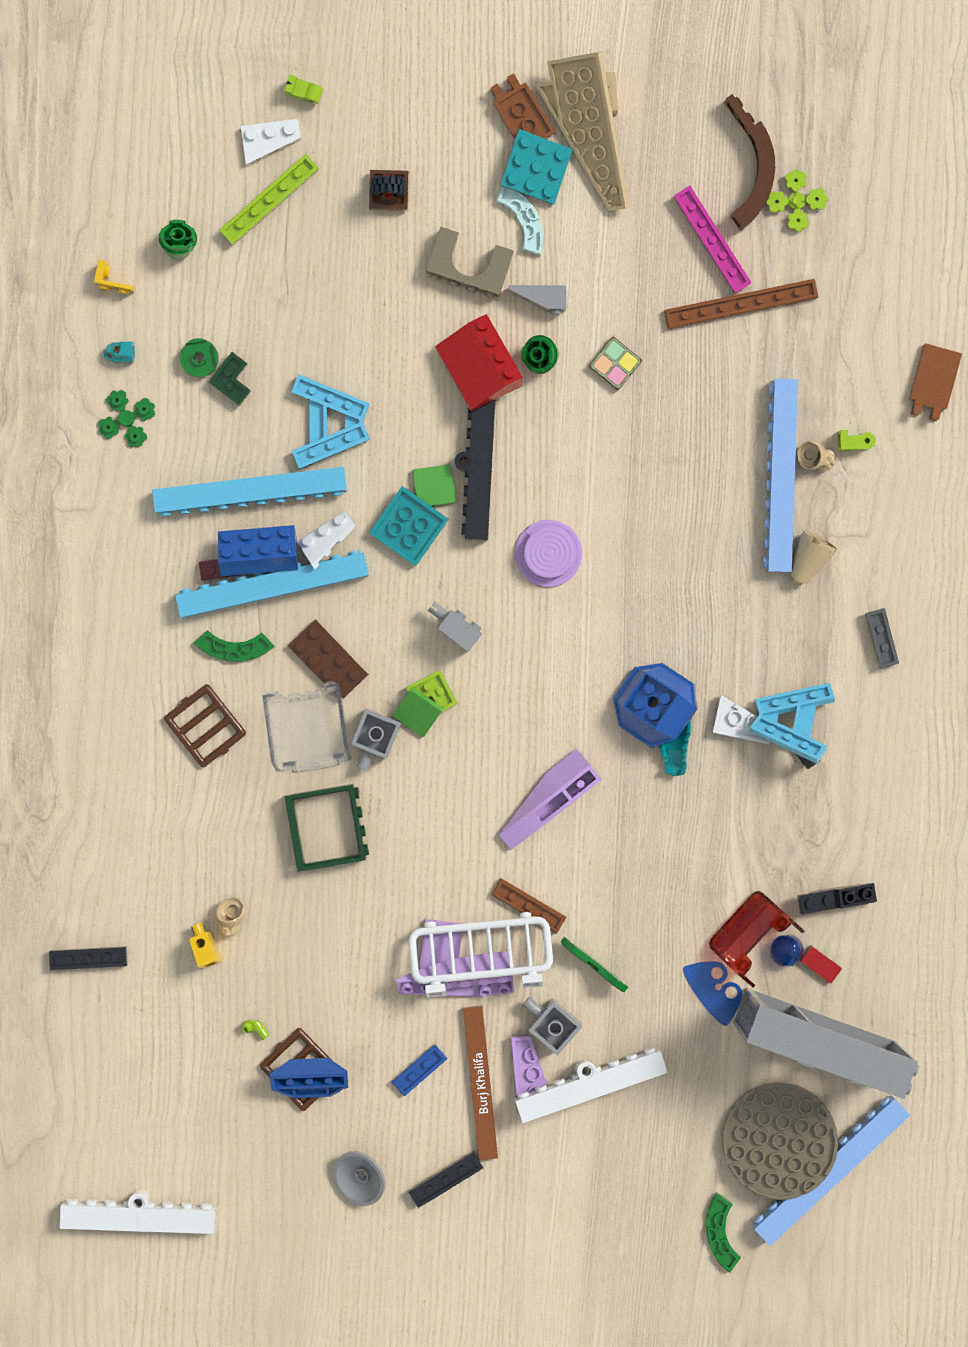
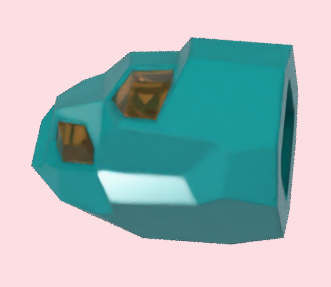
M113 342L105 348L104 357L108 361L115 363L135 362L134 342Z

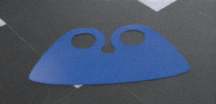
M700 962L685 966L683 971L694 993L709 1013L719 1023L727 1026L734 1017L741 1002L742 990L740 986L734 982H728L722 986L721 990L715 989V985L724 982L728 975L726 967L720 962ZM720 967L723 970V976L720 979L712 977L711 971L713 968ZM730 986L737 989V996L732 999L728 998L725 994L726 989Z

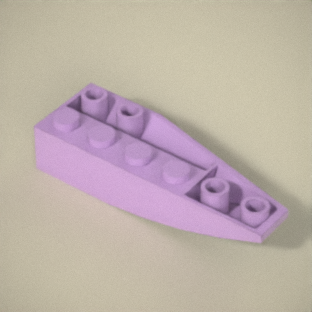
M576 748L543 776L499 836L512 850L602 779Z
M508 951L493 953L494 970L509 968ZM489 953L473 955L475 971L490 970ZM470 956L454 959L456 973L471 972ZM451 960L435 964L436 975L452 974ZM432 965L419 969V974L421 976H433ZM411 973L396 979L398 994L426 995L425 986L429 984L416 982ZM512 976L441 983L445 984L446 996L486 997L489 995L514 993Z

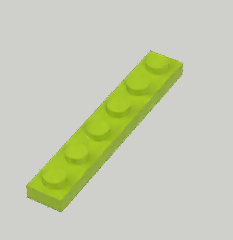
M305 154L220 229V232L234 245L319 170L317 165Z

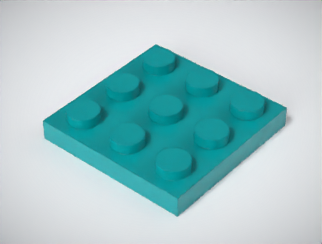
M518 129L500 186L554 205L573 149Z
M401 486L369 533L414 566H417L449 521V518L407 488Z

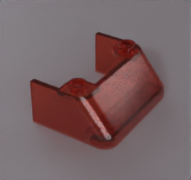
M756 891L746 899L710 939L709 947L738 976L754 988L755 984L745 976L752 965L751 959L747 954L772 927L776 931L782 932L792 924L802 934L805 931L763 892Z

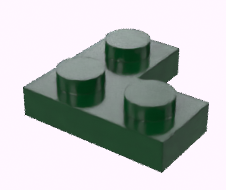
M231 352L209 383L240 406L251 392L250 389L237 380L248 364Z

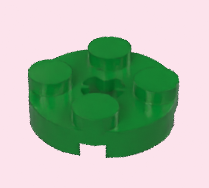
M196 338L188 341L180 352L181 366L191 376L198 378L206 377L217 368L219 362L218 351L211 342L205 339ZM197 353L205 356L202 363L194 361V356L197 357Z

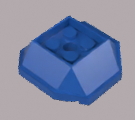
M663 663L634 667L613 698L619 726L651 748L675 742L698 709L695 684ZM658 699L657 706L651 708L652 700Z

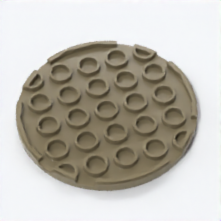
M768 1083L748 1091L733 1105L725 1120L722 1146L726 1162L732 1174L748 1190L769 1199L787 1200L813 1191L829 1175L837 1156L838 1135L832 1115L824 1103L813 1093L789 1083Z

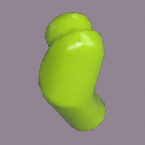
M246 1020L241 1027L245 1033L257 1032L262 1040L270 1035L264 1025L258 1020Z

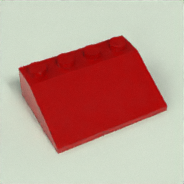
M487 314L470 321L435 346L470 411L522 387L523 377Z

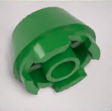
M177 219L169 221L168 225L161 228L158 239L160 246L168 256L174 259H183L189 256L197 243V234L194 228L185 224L184 220Z
M544 335L531 337L521 350L522 361L530 371L537 374L549 372L559 358L557 345Z

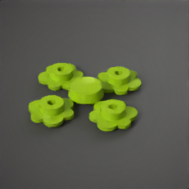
M794 169L792 173L789 172L785 175L786 186L792 188L794 193L788 199L782 191L778 193L772 191L766 204L769 206V210L775 213L778 210L780 212L784 211L785 206L789 202L790 207L796 210L788 216L790 220L788 227L800 232L802 228L809 226L808 214L800 210L805 205V202L810 204L813 210L816 208L822 210L826 206L825 202L828 201V196L825 195V191L822 188H819L817 190L812 189L809 192L810 195L805 199V196L798 191L806 185V181H804L806 174Z

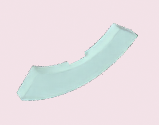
M501 186L497 203L511 210L519 220L524 235L522 251L541 256L543 230L537 211L522 193Z

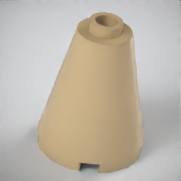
M803 531L792 565V572H790L791 581L799 586L807 584L833 556L837 547L828 541L825 542L821 537L809 531Z

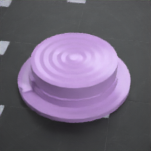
M542 520L527 527L520 535L515 549L516 563L520 572L530 582L543 587L558 586L567 582L577 572L582 560L581 543L576 533L564 523L555 520Z

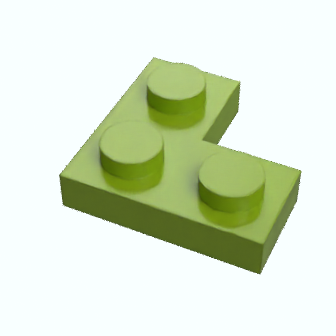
M441 670L406 687L408 692L413 687L426 697L432 696L435 703L444 708L442 712L458 704Z

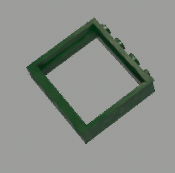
M354 783L284 796L297 872L365 861L367 859L366 856L369 855L368 844H364L363 841L366 831L365 826L360 823V818L363 817L362 808L357 806L356 800L360 798L358 787L354 788ZM349 791L359 854L305 863L295 800Z

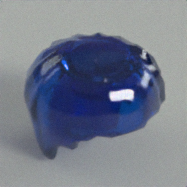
M780 935L776 937L771 943L770 948L771 958L782 967H791L797 964L804 952L801 940L794 935Z

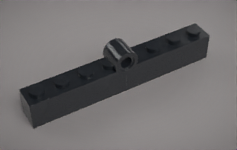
M496 399L472 411L468 408L467 420H471V428L467 427L466 439H470V447H466V452H460L455 457L456 468L461 472H465L464 477L468 478V485H464L463 497H467V504H463L462 516H466V524L462 523L461 535H465L467 540L488 541ZM462 458H467L469 460V464L467 466H462L460 464V460Z

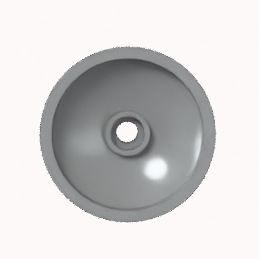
M350 1151L344 1153L336 1160L333 1166V1180L344 1198L356 1205L368 1206L376 1203L382 1197L385 1190V1177L374 1159L364 1153Z

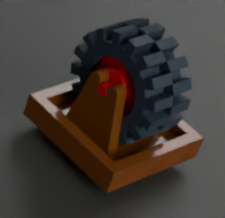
M370 170L369 210L408 211L409 171Z

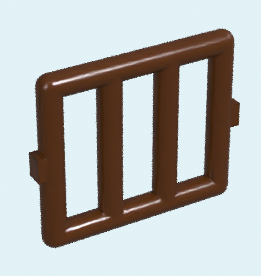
M209 684L202 686L190 697L186 696L181 700V704L164 716V721L202 768L209 765L221 754L225 755L230 751L229 748L246 735L244 728ZM207 694L213 703L180 728L173 719L203 695ZM219 709L225 718L191 743L185 734L215 710ZM228 724H231L237 733L203 758L197 749Z
M297 1028L283 1043L280 1042L275 1046V1050L260 1064V1068L270 1078V1073L273 1070L269 1066L299 1037L307 1046L294 1059H305L312 1051L319 1058H331L302 1028ZM309 1097L304 1102L300 1098L290 1099L301 1111H305L319 1097Z

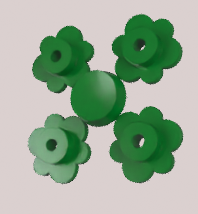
M113 390L111 395L106 398V402L112 410L117 409L121 412L118 416V421L113 420L112 417H107L106 420L101 419L98 422L100 427L99 433L104 434L106 439H111L113 435L119 433L118 428L121 424L124 427H129L128 433L125 434V438L128 439L127 444L130 447L136 445L141 447L143 442L147 440V434L143 432L142 427L137 428L132 425L135 422V416L141 417L144 421L148 418H153L155 416V411L153 410L155 404L150 403L149 399L143 398L140 402L135 403L136 409L133 413L130 410H125V405L129 402L128 398H126V392L123 390L118 392Z

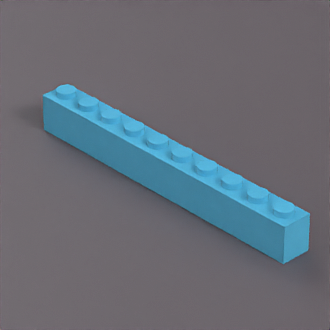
M337 467L152 489L155 513H160V516H170L175 511H179V514L191 513V509L205 512L210 511V507H217L218 510L228 509L229 505L236 504L237 507H246L250 502H255L256 505L267 504V500H275V503L286 502V498L292 497L296 501L304 500L305 496L313 495V498H322L326 493H332V496L344 495L343 491H347L345 468Z
M356 550L348 552L349 556L341 557L338 554L330 556L328 561L322 562L321 559L316 569L311 564L304 566L303 563H298V570L278 571L271 574L255 573L253 578L247 579V575L241 576L231 583L228 580L217 582V586L213 587L205 584L198 586L199 590L191 591V588L179 590L180 594L175 596L180 618L369 576L365 555Z

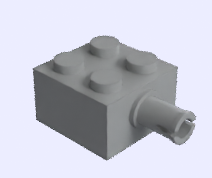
M434 601L432 606L438 611L431 607L427 611L441 621L438 629L469 652L482 635L480 632L482 628L473 621L470 624L464 620L467 616L458 609L456 612L453 610L446 611Z
M365 709L351 745L361 748L363 751L357 765L358 768L368 771L373 756L378 755L385 759L388 758L402 722L370 709Z
M531 997L522 1005L535 1016L532 1023L528 1026V1031L557 1056L583 1027L577 1018L553 998L543 1008Z

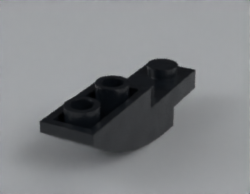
M874 883L835 887L797 895L800 914L802 915L877 902Z

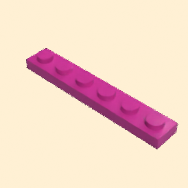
M691 186L675 194L673 198L734 294L749 286L752 282Z

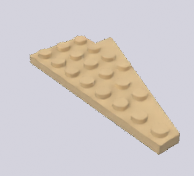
M602 51L547 61L551 81L535 84L537 90L608 211L628 208L629 204Z

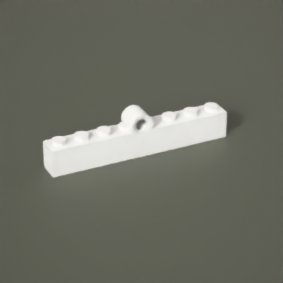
M650 1047L645 1049L642 1054L637 1055L633 1053L627 1055L625 1060L610 1061L607 1063L608 1066L602 1068L600 1066L595 1067L587 1059L579 1060L575 1065L576 1073L571 1076L572 1078L564 1080V1078L558 1079L553 1082V1085L548 1087L541 1085L535 1088L536 1091L530 1093L524 1091L517 1094L514 1101L522 1123H526L666 1074L668 1072L661 1051L658 1048ZM589 1067V1071L583 1074L582 1069Z
M136 1190L129 1198V1201H124V1203H116L115 1200H106L104 1203H101L94 1199H88L85 1202H78L77 1199H67L60 1207V1229L214 1234L216 1230V1206H212L209 1203H202L200 1206H193L192 1203L173 1205L172 1202H163L162 1205L154 1204V1202L150 1201L149 1194L144 1190ZM135 1199H141L142 1204H138Z

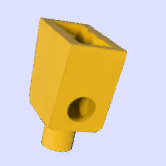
M202 923L191 926L194 937L189 938L198 968H207L222 962L212 933L205 932ZM204 940L205 945L201 947V942Z

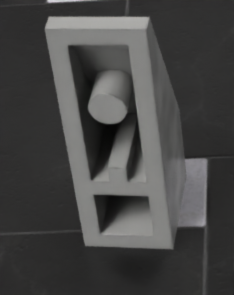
M508 286V292L545 311H550V314L560 315L562 311H566V286Z

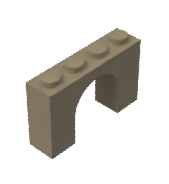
M440 226L426 269V274H429V278L440 281L441 278L447 280L448 284L456 287L460 284L466 286L465 289L470 292L476 293L478 290L484 292V296L495 299V296L500 297L514 250L495 245L487 269L479 275L466 276L461 274L452 262L459 232Z

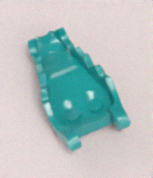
M692 718L675 742L659 745L661 757L664 758L665 773L668 775L681 776L686 773V757L692 730Z

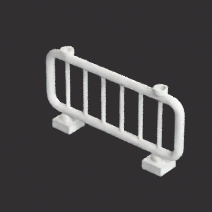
M530 912L520 913V918L445 926H436L435 922L424 923V928L414 930L409 936L411 974L416 982L429 984L425 986L427 998L446 996L445 984H441L442 982L526 974L522 976L523 988L542 986V975L537 973L547 971L553 964L549 923L542 917H531ZM539 924L542 927L545 949V962L542 965H532L528 925ZM525 925L529 966L513 968L509 927ZM505 927L509 968L494 970L490 929ZM486 929L490 970L475 971L471 931ZM467 931L471 972L456 973L452 932ZM448 933L452 974L436 975L433 934ZM422 935H429L433 976H421L419 974L416 939Z

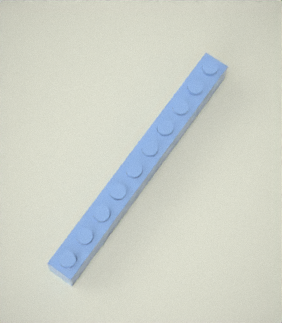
M775 378L769 384V395H772V403L769 402L768 414H771V422H768V433H771V440L767 442V452H770V460H767L766 471L769 472V479H766V491H769V499L766 498L765 510H768V518H765L764 528L768 530L767 537H764V548H767V556L763 557V567L766 568V572H792L798 379Z
M892 1095L885 1097L879 1103L880 1106L876 1110H871L861 1124L857 1123L847 1137L843 1136L838 1141L837 1156L833 1168L817 1188L800 1197L778 1200L777 1202L773 1201L763 1215L759 1214L754 1219V1224H752L754 1230L769 1246L780 1238L910 1116Z

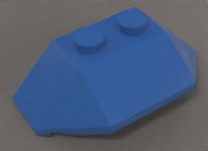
M329 1058L290 1059L270 1073L271 1091H277L290 1098L331 1097L341 1090L348 1088L347 1070Z

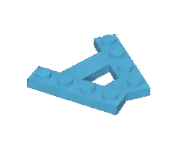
M298 374L291 392L309 400L310 443L292 451L299 469L370 440L363 424L370 403ZM327 407L345 414V429L328 436Z
M830 683L755 699L759 716L751 725L750 732L817 764L827 751V745L812 739L811 733L816 706L835 702ZM796 711L793 730L777 722L779 714Z

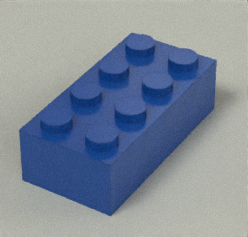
M295 525L218 531V564L221 576L298 570Z

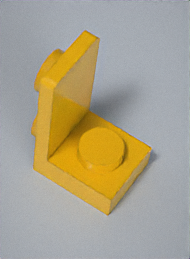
M98 259L94 283L99 285V289L110 291V288L118 289V293L129 295V292L135 291L133 286L106 281V278L110 276L111 267H108L107 261Z

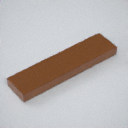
M500 878L491 893L492 896L521 913L530 912L531 917L544 918L549 923L550 930L558 933L567 918L565 915Z

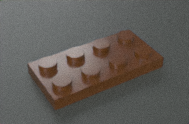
M316 619L288 645L340 701L369 675Z

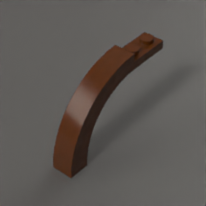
M731 94L725 99L724 103L750 139L757 161V173L752 192L747 200L730 215L739 230L743 231L757 217L769 198L775 177V155L770 136L762 121L754 125L752 115L744 111L741 100Z

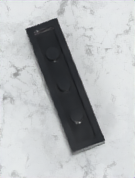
M127 946L50 950V970L128 966Z
M472 1151L408 1190V1193L416 1206L420 1208L479 1172L484 1167L475 1152Z

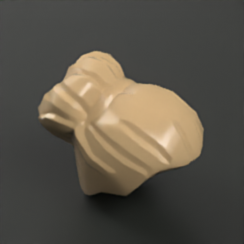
M807 441L800 445L797 450L798 462L805 469H816L818 472L824 473L829 471L835 464L834 452L825 450L818 442Z
M236 897L228 898L220 902L217 907L216 916L219 920L217 927L225 936L237 935L241 930L240 924L244 919L246 909L240 899Z

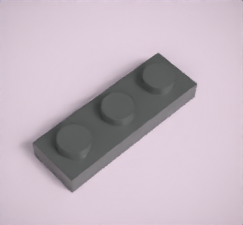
M885 608L865 613L879 668L899 664Z

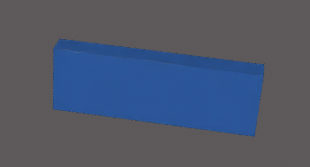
M434 1044L399 1074L392 1083L403 1096H406L448 1058Z

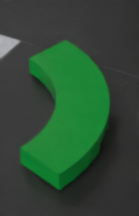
M207 630L194 642L199 649L208 655L233 662L255 659L275 647L263 633L248 641L228 642L216 637Z
M566 937L560 941L569 952L595 969L597 973L622 992L628 989V986Z
M716 1192L707 1211L706 1235L715 1258L730 1273L741 1259V1256L734 1251L728 1242L725 1231L726 1218L733 1204Z

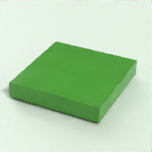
M451 464L413 469L416 496L430 506L456 503Z
M411 687L392 716L424 737L444 708Z

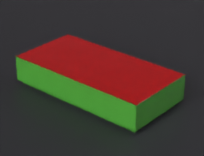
M811 945L800 959L803 964L831 984L842 970V967Z

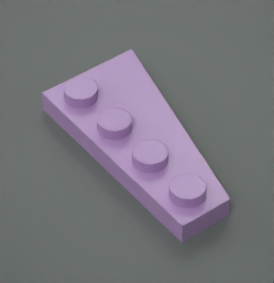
M512 1036L511 1047L517 1097V1094L528 1091L530 1093L536 1091V1087L541 1085L547 1086L531 1036Z

